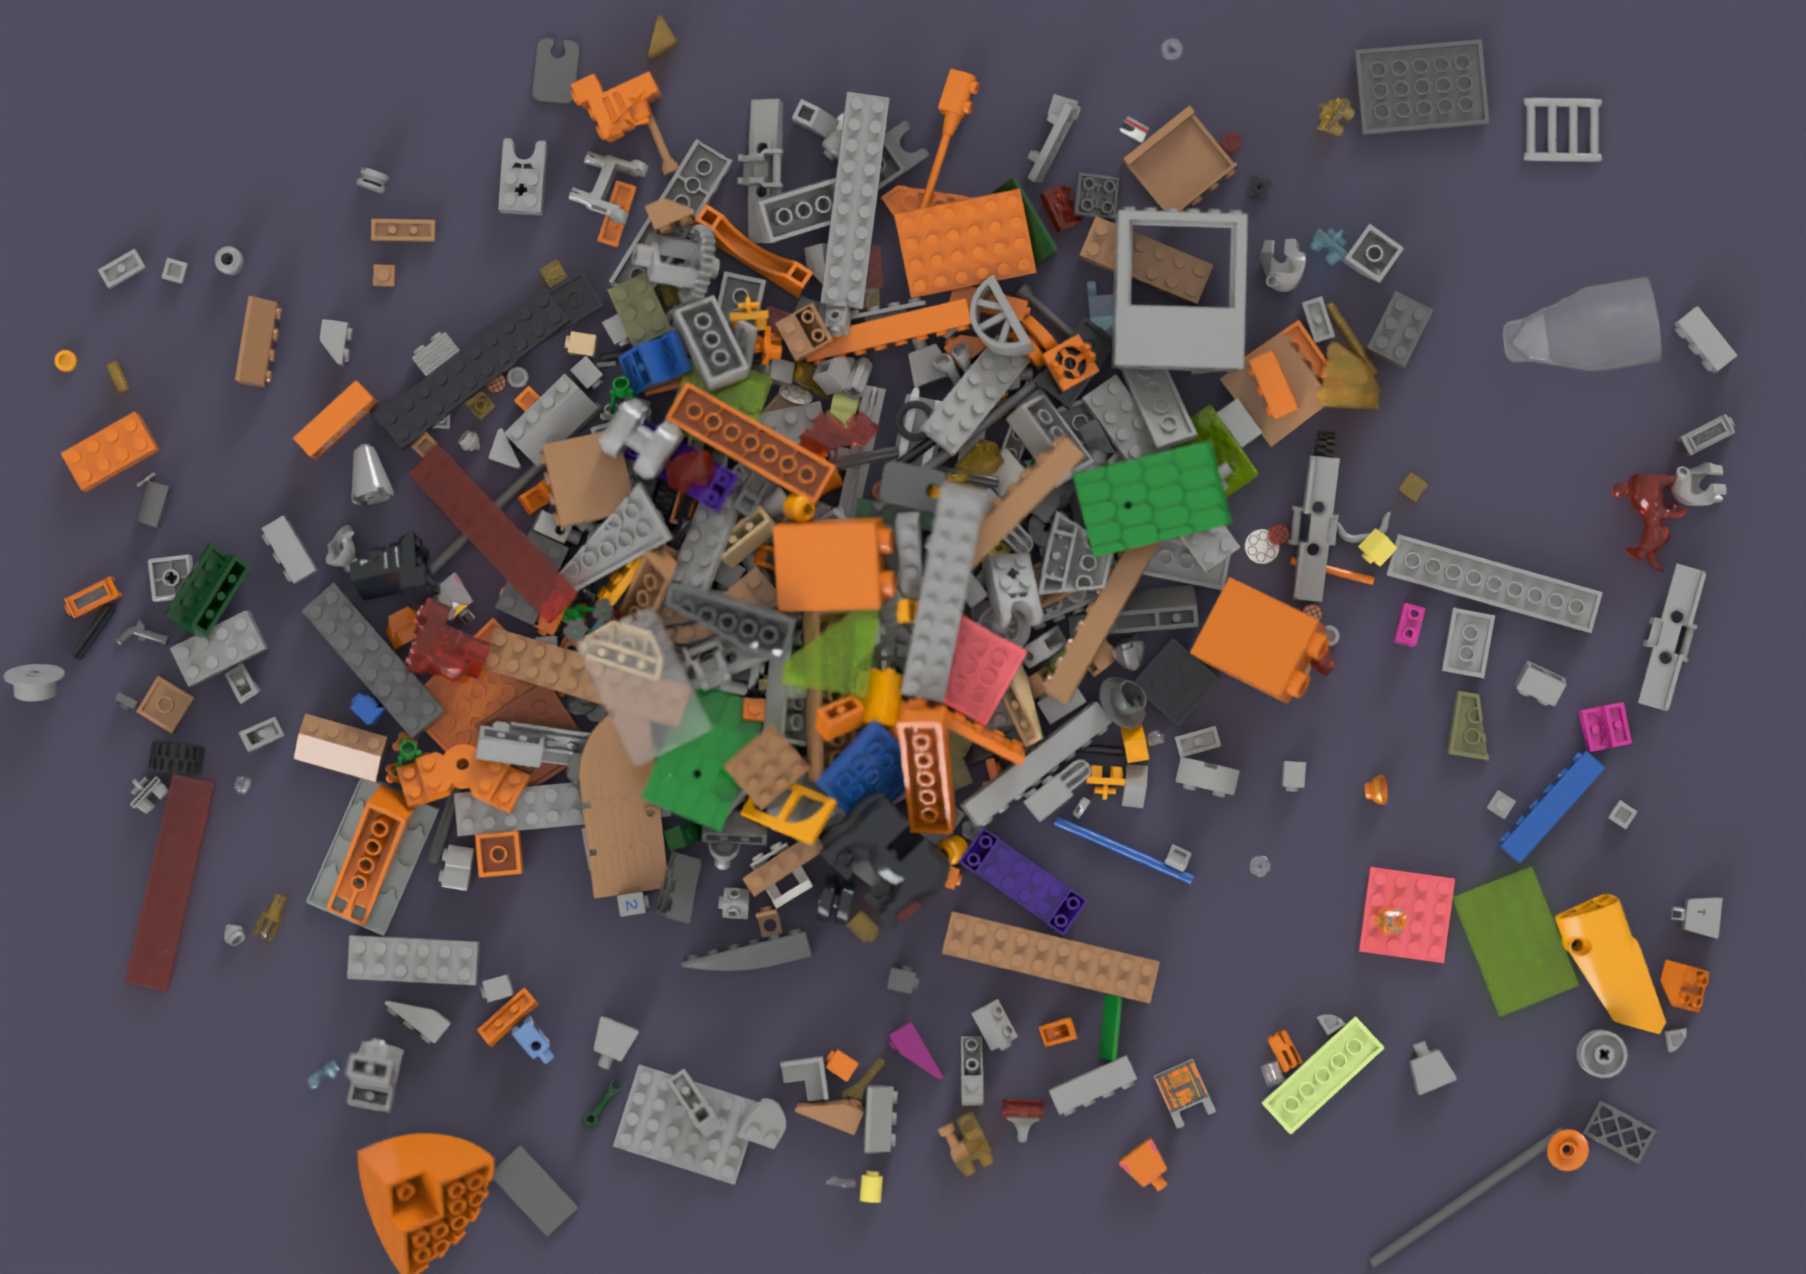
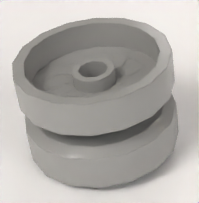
M1602 1029L1592 1030L1584 1034L1578 1041L1576 1048V1058L1580 1067L1587 1073L1600 1078H1608L1618 1074L1624 1068L1628 1057L1627 1048L1623 1040L1616 1034ZM1600 1050L1604 1051V1055L1602 1057H1599L1601 1055L1599 1052Z

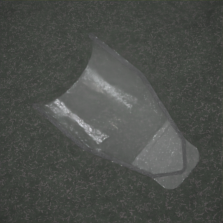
M1648 277L1584 287L1578 290L1577 293L1567 298L1564 297L1559 302L1549 307L1546 306L1523 319L1509 321L1503 328L1505 354L1513 363L1533 362L1591 372H1602L1661 362L1662 359L1659 317L1654 293Z

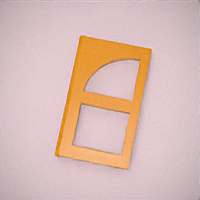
M796 783L787 788L792 790V793L777 818L755 809L757 804L751 798L748 799L741 811L742 816L810 845L814 844L837 804L836 800ZM802 795L824 803L823 807L809 819L796 823L787 822Z

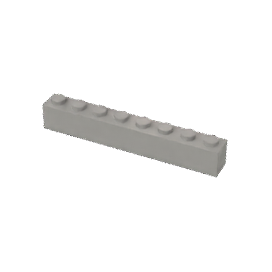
M1092 701L1026 752L1025 760L1021 766L1013 762L959 805L974 825L985 826L993 819L991 816L997 811L998 813L1003 812L1009 807L1008 803L1013 799L1018 800L1026 794L1024 790L1030 786L1035 787L1043 780L1041 777L1047 772L1048 774L1053 773L1059 768L1058 764L1063 760L1068 761L1076 755L1074 751L1080 747L1085 748L1092 742V737L1106 732L1109 729L1108 725L1112 721L1098 702Z

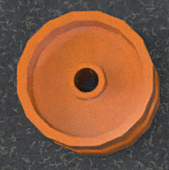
M1029 315L1021 323L1035 350L1023 356L1033 366L1040 369L1046 364L1041 356L1043 354L1041 349L1047 352L1058 346V343L1035 318ZM1012 330L1008 334V338L1012 343L1020 342L1015 331Z

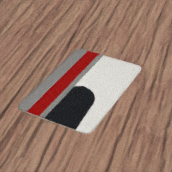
M1128 116L1120 131L1139 142H1143L1149 127Z

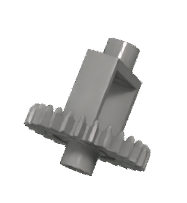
M705 225L693 226L690 229V233L687 234V237L690 239L649 233L645 244L636 243L632 252V264L647 267L649 281L677 286V289L681 290L677 292L679 299L686 305L702 300V298L704 299V292H707V285L710 284L709 279H716L720 266L719 259L713 256L715 251V240L713 239L715 235L711 227ZM660 255L684 259V262L679 263L678 265L680 266L661 263Z

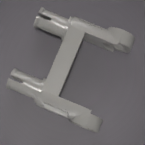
M588 151L584 163L601 168L600 175L592 192L588 193L573 187L571 189L573 192L569 194V200L584 204L589 210L607 215L613 222L625 224L629 214L620 209V206L604 200L617 171L636 178L637 176L644 177L649 169L648 165L639 160H631L630 162L612 155H606L605 157Z

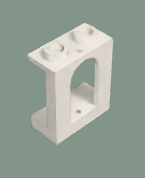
M780 841L770 847L771 852L767 855H764L762 852L752 858L754 863L750 864L753 870L759 868L766 863L770 856L778 855L789 848L788 843L782 844ZM802 866L792 871L799 882L798 886L781 895L775 883L765 889L776 909L813 887Z

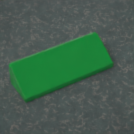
M1105 995L1099 1050V1058L1112 1061L1117 1059L1122 997Z

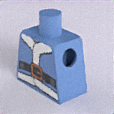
M529 1014L512 1028V1035L532 1059L538 1056L546 1064L554 1058L553 1053L549 1050V1039ZM534 1041H539V1042H540V1043L537 1044V1045H533V1044H532V1042H534Z

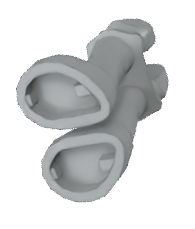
M961 342L951 349V354L965 374L971 367L969 360L971 351L966 342ZM940 354L933 360L934 367L938 371L945 372L952 380L954 386L960 381L961 376L949 354Z

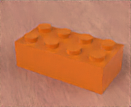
M134 411L65 450L61 455L80 489L87 492L155 454L160 449L141 415Z

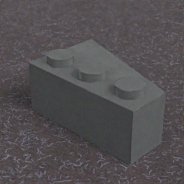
M671 851L654 910L655 913L669 919L690 924L698 875L702 868L701 859Z

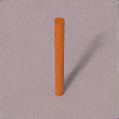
M1296 557L1291 558L1290 565L1296 566ZM1329 565L1326 566V574L1373 585L1375 578L1373 576Z

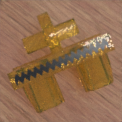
M1337 98L1335 102L1329 100L1327 105L1320 103L1318 108L1322 112L1319 118L1323 121L1317 129L1322 133L1339 137L1344 127L1337 123L1338 120L1342 117L1349 121L1355 114V111L1349 105L1351 102L1346 98Z

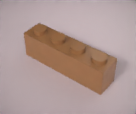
M817 837L813 845L800 840L742 879L753 896H756L817 856L819 850L823 847L821 840Z

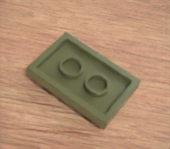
M646 272L607 290L633 347L640 343L657 339L672 331Z

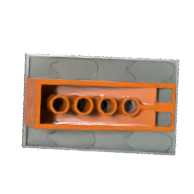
M360 778L306 903L384 936L441 807L429 802L409 809L402 790L379 780L375 783Z

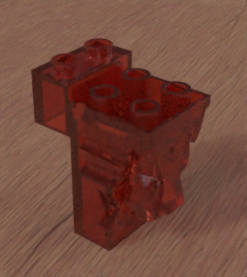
M428 597L425 604H420L413 622L416 625L414 633L417 634V637L406 660V663L409 664L407 672L426 674L428 672L436 676L442 675L451 682H458L464 674L478 680L492 644L445 625L452 607Z

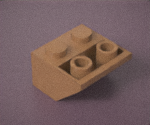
M666 198L645 206L656 234L669 235L674 232L673 228L680 225L682 228L692 225V220L696 219L693 209Z
M813 302L775 323L795 361L798 363L817 353L833 341Z

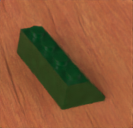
M1015 176L993 191L992 194L1020 188L1035 267L1056 256L1059 249Z

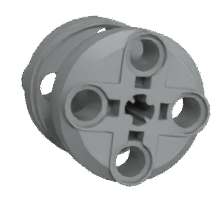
M632 399L622 404L599 439V443H601L602 451L615 458H618L627 446L640 453L633 470L645 480L657 478L682 442L684 436H682L680 427L667 420L655 433L645 427L643 422L648 415L649 408L640 400Z

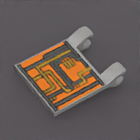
M1193 1059L1154 1076L1177 1128L1184 1126L1179 1111L1203 1102L1207 1114L1215 1113V1107Z

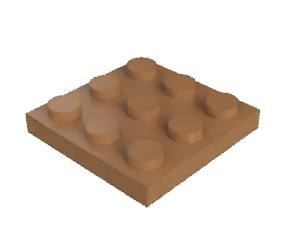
M773 724L768 726L723 765L761 810L810 769Z

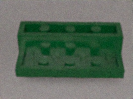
M208 543L164 614L178 623L177 626L197 637L207 638L251 569V566L236 555H227L213 543Z

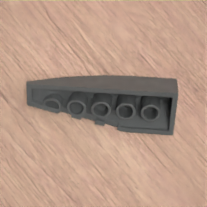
M671 583L665 603L683 615L699 622L705 628L716 632L722 638L733 642L739 648L783 662L797 619L795 615L778 612V610L676 583Z

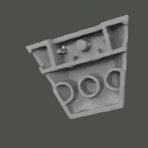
M1058 511L1055 513L1046 541L1039 573L1038 595L1105 588L1113 553L1093 557L1087 530Z

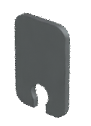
M543 38L537 45L532 90L533 97L540 102L569 104L573 101L570 93L573 90L571 84L577 80L579 46L574 41L564 40L565 55L561 58H554L551 54L554 39Z
M890 461L883 468L879 498L886 504L936 513L940 498H929L926 495V487L934 484L938 488H942L943 483L947 482V478L943 472Z

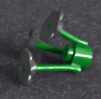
M608 599L596 602V608L582 607L579 604L575 608H567L562 618V621L568 624L563 630L565 636H568L570 641L575 639L580 641L585 637L584 632L588 634L593 632L584 625L585 617L582 611L593 612V616L598 619L599 623L610 621L613 607Z

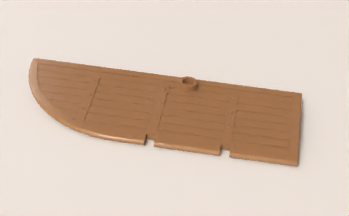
M619 709L613 710L595 727L585 744L580 761L579 779L582 802H590L591 806L583 808L588 850L596 849L595 855H589L594 898L661 889L667 869L660 806L641 799L655 763L650 720Z

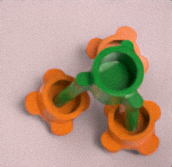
M400 732L397 741L392 744L393 750L400 751V755L398 756L397 763L386 766V782L389 784L393 782L400 783L396 768L403 766V760H413L415 757L418 758L431 753L425 752L422 754L420 750H417V740L411 738L405 732Z

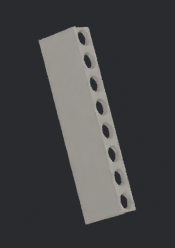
M696 139L660 199L666 198L693 209L697 218L704 206L710 203L734 162ZM649 217L609 280L611 286H617L645 272L648 276L647 267L632 264V252L636 243L645 244L649 233L656 234ZM693 224L682 228L681 225L673 228L674 232L666 236L688 239L687 234L690 233ZM660 255L661 263L672 264L675 257ZM650 281L654 291H656L660 283Z

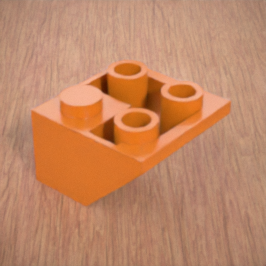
M1665 960L1660 981L1671 1005L1699 1013L1700 1007L1703 1004L1704 992L1709 982L1710 972Z

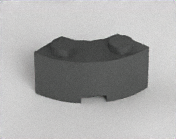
M1074 478L1057 488L1054 486L1030 511L1044 522L1053 521L1056 511L1060 512L1067 504L1072 502L1077 494Z

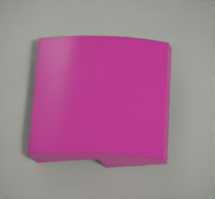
M1624 702L1578 711L1587 752L1632 744Z

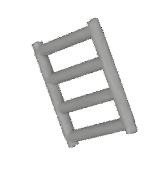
M1524 98V106H1527V153H1524L1523 159L1530 161H1601L1602 156L1599 154V107H1601L1602 99ZM1535 106L1548 107V153L1535 152ZM1557 107H1569V153H1556ZM1578 107H1590V153H1577Z

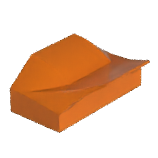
M409 606L388 616L386 633L395 650L433 631L423 611H416Z

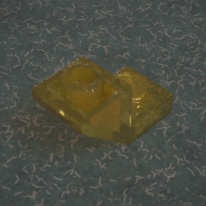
M482 390L465 402L466 406L479 420L496 407Z

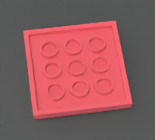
M962 615L943 703L986 726L1025 657L1027 650Z
M1370 867L1358 951L1444 963L1455 879ZM1393 909V912L1401 910V913H1394L1396 914L1394 920L1388 919L1389 916H1385L1388 910L1392 911ZM1389 923H1394L1396 927L1394 929H1401V932L1393 930L1392 933V931L1386 930L1387 928L1385 927H1388Z

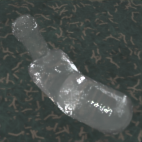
M832 1176L826 1182L827 1185L834 1184L842 1188L855 1187L856 1185L854 1179H842L838 1176Z

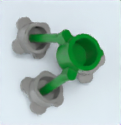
M624 375L617 377L613 381V389L610 390L611 403L607 404L604 407V412L600 414V419L603 421L611 422L618 412L620 406L615 404L616 396L625 400L637 399L628 378ZM638 399L649 408L647 416L651 415L652 410L649 407L651 405L650 401Z

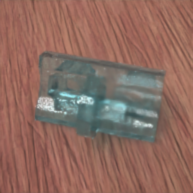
M1319 228L1313 235L1314 238L1309 247L1318 253L1323 246H1326L1330 252L1324 259L1333 266L1340 259L1343 260L1348 254L1347 251L1336 243L1337 241L1344 246L1347 242L1341 237L1344 231L1341 229L1336 233L1330 228L1327 233L1333 238L1331 239Z

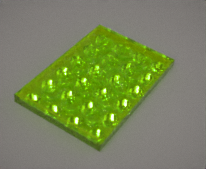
M1532 866L1453 897L1452 900L1499 1017L1579 986Z

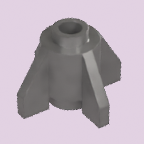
M1134 633L1130 638L1119 642H1108L1114 646V649L1111 650L1113 658L1123 669L1134 671L1140 667L1139 665L1143 662L1145 646L1139 633Z

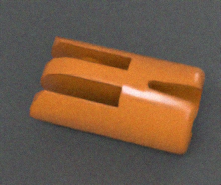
M1283 1029L1274 1033L1275 1036H1269L1267 1041L1280 1066L1286 1073L1290 1068L1296 1067L1297 1064L1299 1065L1303 1061L1287 1031Z

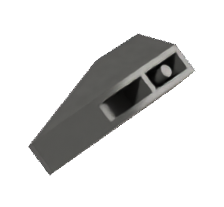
M1194 585L1151 588L1131 595L1108 635L1199 627ZM1086 611L1068 617L1070 638H1075L1077 634L1075 629L1080 620L1084 621L1088 615L1085 613Z
M797 928L789 930L786 936L781 937L780 933L769 935L766 941L760 942V939L757 938L747 941L748 945L739 947V943L726 946L727 951L719 952L718 949L706 951V956L698 958L697 954L686 956V961L681 962L682 967L703 970H751L810 957L812 952L807 932Z

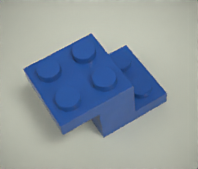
M677 330L670 331L659 339L640 343L618 357L625 377L628 378L635 396L641 395L650 388L671 383L692 370L690 360L685 353Z

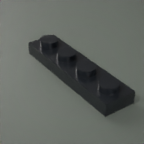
M1037 715L1042 736H1046L1040 718ZM1015 724L999 730L1005 734L1004 737L1011 741L1016 739L1023 743ZM974 741L959 746L966 767L999 755Z

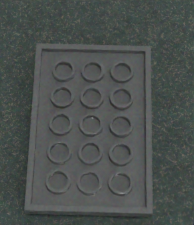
M1482 39L1354 51L1362 135L1489 124Z

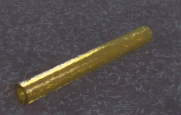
M1334 301L1325 306L1326 310L1369 376L1372 377L1379 372L1378 368Z

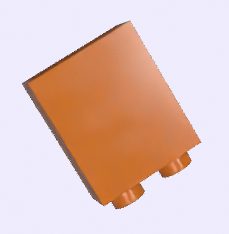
M883 517L812 519L807 522L782 520L773 526L778 612L880 609L888 603V597L896 596L895 571H886L885 554H893L894 533L892 528H884Z
M1229 577L1190 653L1199 661L1289 704L1292 696L1300 698L1306 691L1310 675L1306 674L1305 671L1312 658L1320 660L1329 646L1330 637L1324 635L1327 628L1319 620Z

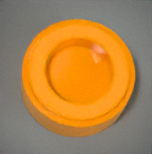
M62 350L55 356V365L64 372L72 371L77 365V357L69 350Z

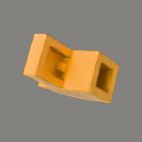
M904 599L897 602L899 624H915L919 601Z

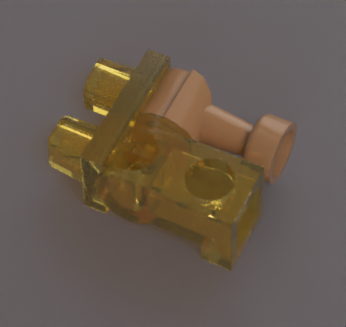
M972 1110L955 1119L965 1139L961 1141L957 1139L953 1133L956 1129L953 1122L947 1123L938 1129L941 1137L946 1136L951 1148L950 1154L957 1169L960 1168L966 1177L976 1172L971 1161L979 1158L983 1167L993 1163L990 1152L992 1150Z

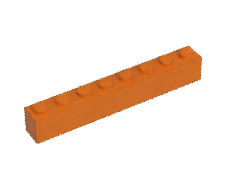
M965 298L850 326L849 335L831 336L833 341L817 353L806 358L807 362H813L814 366H816L818 363L833 357L846 358V354L854 353L855 356L866 354V349L875 348V351L887 349V345L895 343L896 346L908 344L907 340L916 338V341L929 339L928 335L936 333L937 337L947 335L949 330L957 328V332L970 329L969 325H972L969 299Z

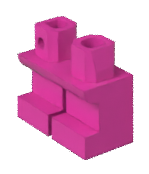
M1402 603L1398 618L1399 623L1396 625L1392 642L1414 647L1417 644L1426 608Z

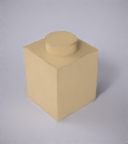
M571 331L570 336L566 337L565 348L568 349V353L571 355L594 358L598 337L592 334Z

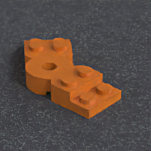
M467 744L453 746L444 755L434 752L415 758L416 762L396 768L409 809L450 796L454 787L460 789L470 788L474 798L511 814L531 777L511 767V764L476 759L477 748ZM461 765H468L465 770L458 769Z

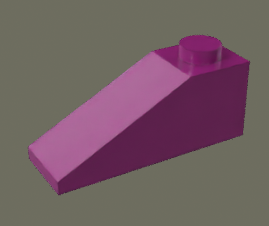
M912 1021L889 1034L891 1039L888 1042L893 1051L898 1050L901 1055L939 1080L944 1078Z

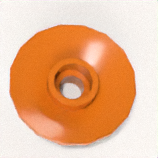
M1561 1130L1554 1134L1548 1142V1159L1559 1170H1576L1588 1158V1142L1576 1130ZM1569 1145V1150L1564 1152L1563 1147Z

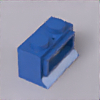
M359 692L351 700L353 704L350 708L367 725L371 724L374 726L388 711L386 708H381L382 704L372 695H364Z

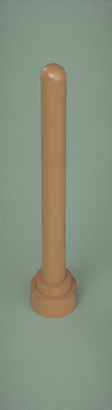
M652 114L648 127L663 160V167L661 169L664 176L667 177L675 174L679 165L674 159H671Z

